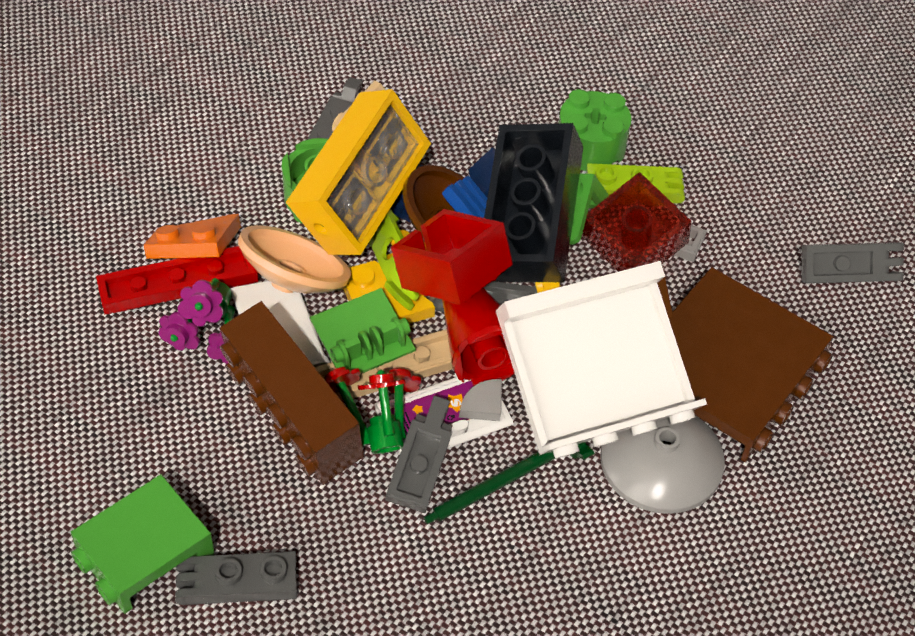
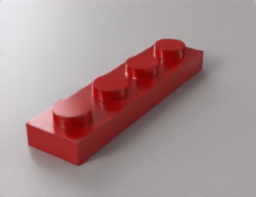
M239 246L226 248L220 257L178 258L96 276L104 315L181 299V290L187 286L193 287L198 280L210 282L213 278H217L229 288L258 282L257 271L244 257Z

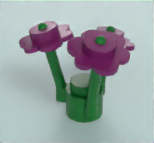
M213 278L210 282L198 280L193 287H184L180 292L183 300L178 305V312H173L170 316L163 315L160 318L161 328L158 334L162 340L177 350H184L185 347L191 350L196 349L200 344V340L196 335L198 333L197 326H203L207 321L218 322L222 317L224 318V324L233 319L236 309L230 305L232 299L230 288L217 278ZM221 332L210 334L208 337L210 345L207 347V355L211 359H222L223 363L227 364L228 361L219 347L224 344Z

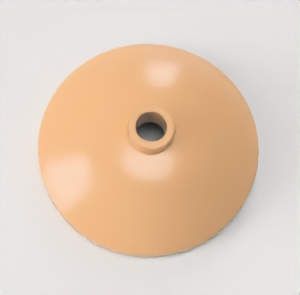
M255 225L242 229L238 238L239 247L248 262L262 277L272 282L274 288L282 292L293 293L294 291L304 294L332 292L346 286L350 279V268L338 255H328L319 243L299 234L280 228Z

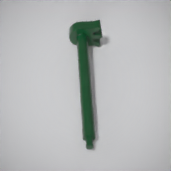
M586 442L578 444L580 451L570 456L575 459L581 458L585 460L594 455V451L587 446ZM553 451L542 455L537 452L433 508L432 513L423 517L425 523L428 525L435 520L440 522L555 459Z

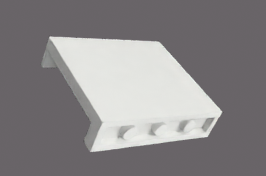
M660 261L505 301L496 310L540 455L552 451L555 459L571 455L580 451L578 444L590 440L593 441L594 447L602 446L619 440L617 433L631 429L633 436L657 429L656 421L666 418L670 419L671 425L695 418L693 410L707 405L705 398L695 401L657 284V282L665 277Z

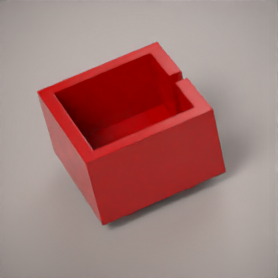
M443 209L421 225L422 234L421 231L414 230L391 246L400 284L403 289L459 305L469 301L475 293L488 283L496 280L498 275L513 265L503 222Z

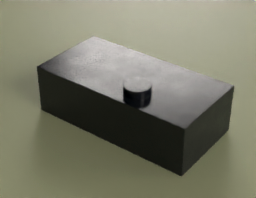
M573 123L499 126L484 218L504 223L513 265L498 275V278L494 280L495 282H565L583 155V144Z

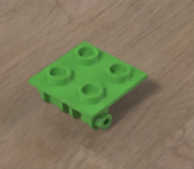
M382 288L309 317L336 369L346 367L351 371L358 368L362 374L416 351L408 336L411 330L405 318L399 320Z

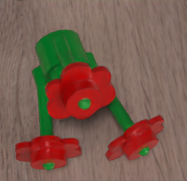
M340 367L325 375V381L335 393L340 392L347 409L359 422L362 446L370 445L372 454H384L402 449L404 445L403 440L406 439L404 430V391H418L421 384L420 377L412 376L411 372L406 369H392L387 373L379 370L377 374L369 375L370 384L358 385V390L374 388L379 390L382 415L369 419L370 427L367 428L347 387L360 379V370L357 368L350 371L346 367ZM388 390L394 393V415L391 414Z

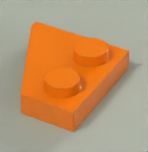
M230 214L181 225L159 227L144 244L146 259L220 257L241 228L239 214Z

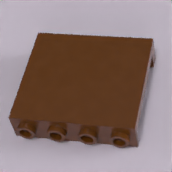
M711 267L672 312L673 318H670L669 321L695 401L705 398L707 405L693 410L694 414L745 445L741 460L746 463L755 450L760 453L765 450L773 437L774 432L771 429L777 423L783 426L794 408V405L791 404L796 397L802 400L806 396L814 381L811 378L813 374L817 372L821 375L825 371L833 357V354L828 352L834 336Z

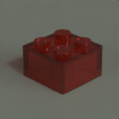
M639 172L588 212L583 229V238L616 271L620 272L658 261L662 265L689 243L692 221Z

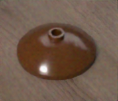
M436 165L418 167L408 176L403 185V201L411 223L416 230L421 231V234V225L443 209L455 211L443 197L442 192L449 185L463 180V176L450 169Z

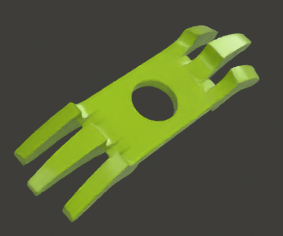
M390 209L384 218L385 222H381L369 244L387 279L384 287L402 306L411 311L414 307L412 300L416 301L419 294L401 287L393 255L389 260L386 255L388 245L393 239L397 243L404 238L396 223L399 218Z

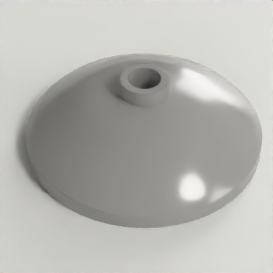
M697 416L671 425L669 418L656 421L657 429L633 436L631 429L617 433L619 440L601 446V466L611 487L632 505L655 513L674 514L697 508L713 496L720 485L724 473L725 458L721 443L712 429ZM661 441L670 442L671 445L664 444Z

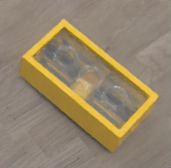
M393 89L360 92L287 199L286 204L328 255H361L402 191L406 179L416 169L430 147L431 142Z

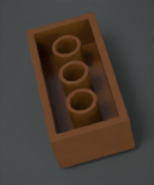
M262 301L219 327L224 342L219 347L228 361L225 365L228 373L237 385L243 382L251 391L248 394L251 403L260 415L266 412L274 421L271 425L274 433L284 446L289 443L292 444L298 452L295 455V459L308 477L315 474L322 485H324L364 457L359 422Z

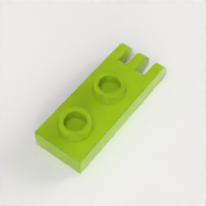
M587 163L586 174H595L609 195L608 201L678 204L685 200L684 182L682 180L683 171L681 168Z

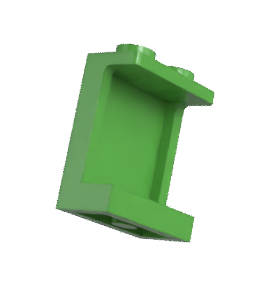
M161 474L71 531L76 548L71 551V555L75 563L84 574L91 571L98 579L95 586L101 597L109 606L116 602L124 614L133 609L130 598L189 557L215 555L211 533Z

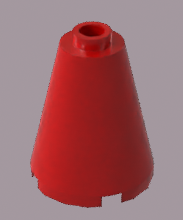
M484 287L475 293L469 301L461 305L442 300L452 368L458 379L463 383L464 379L471 380L473 386L486 380L502 379L503 381L514 374V369L496 314V310L501 305Z

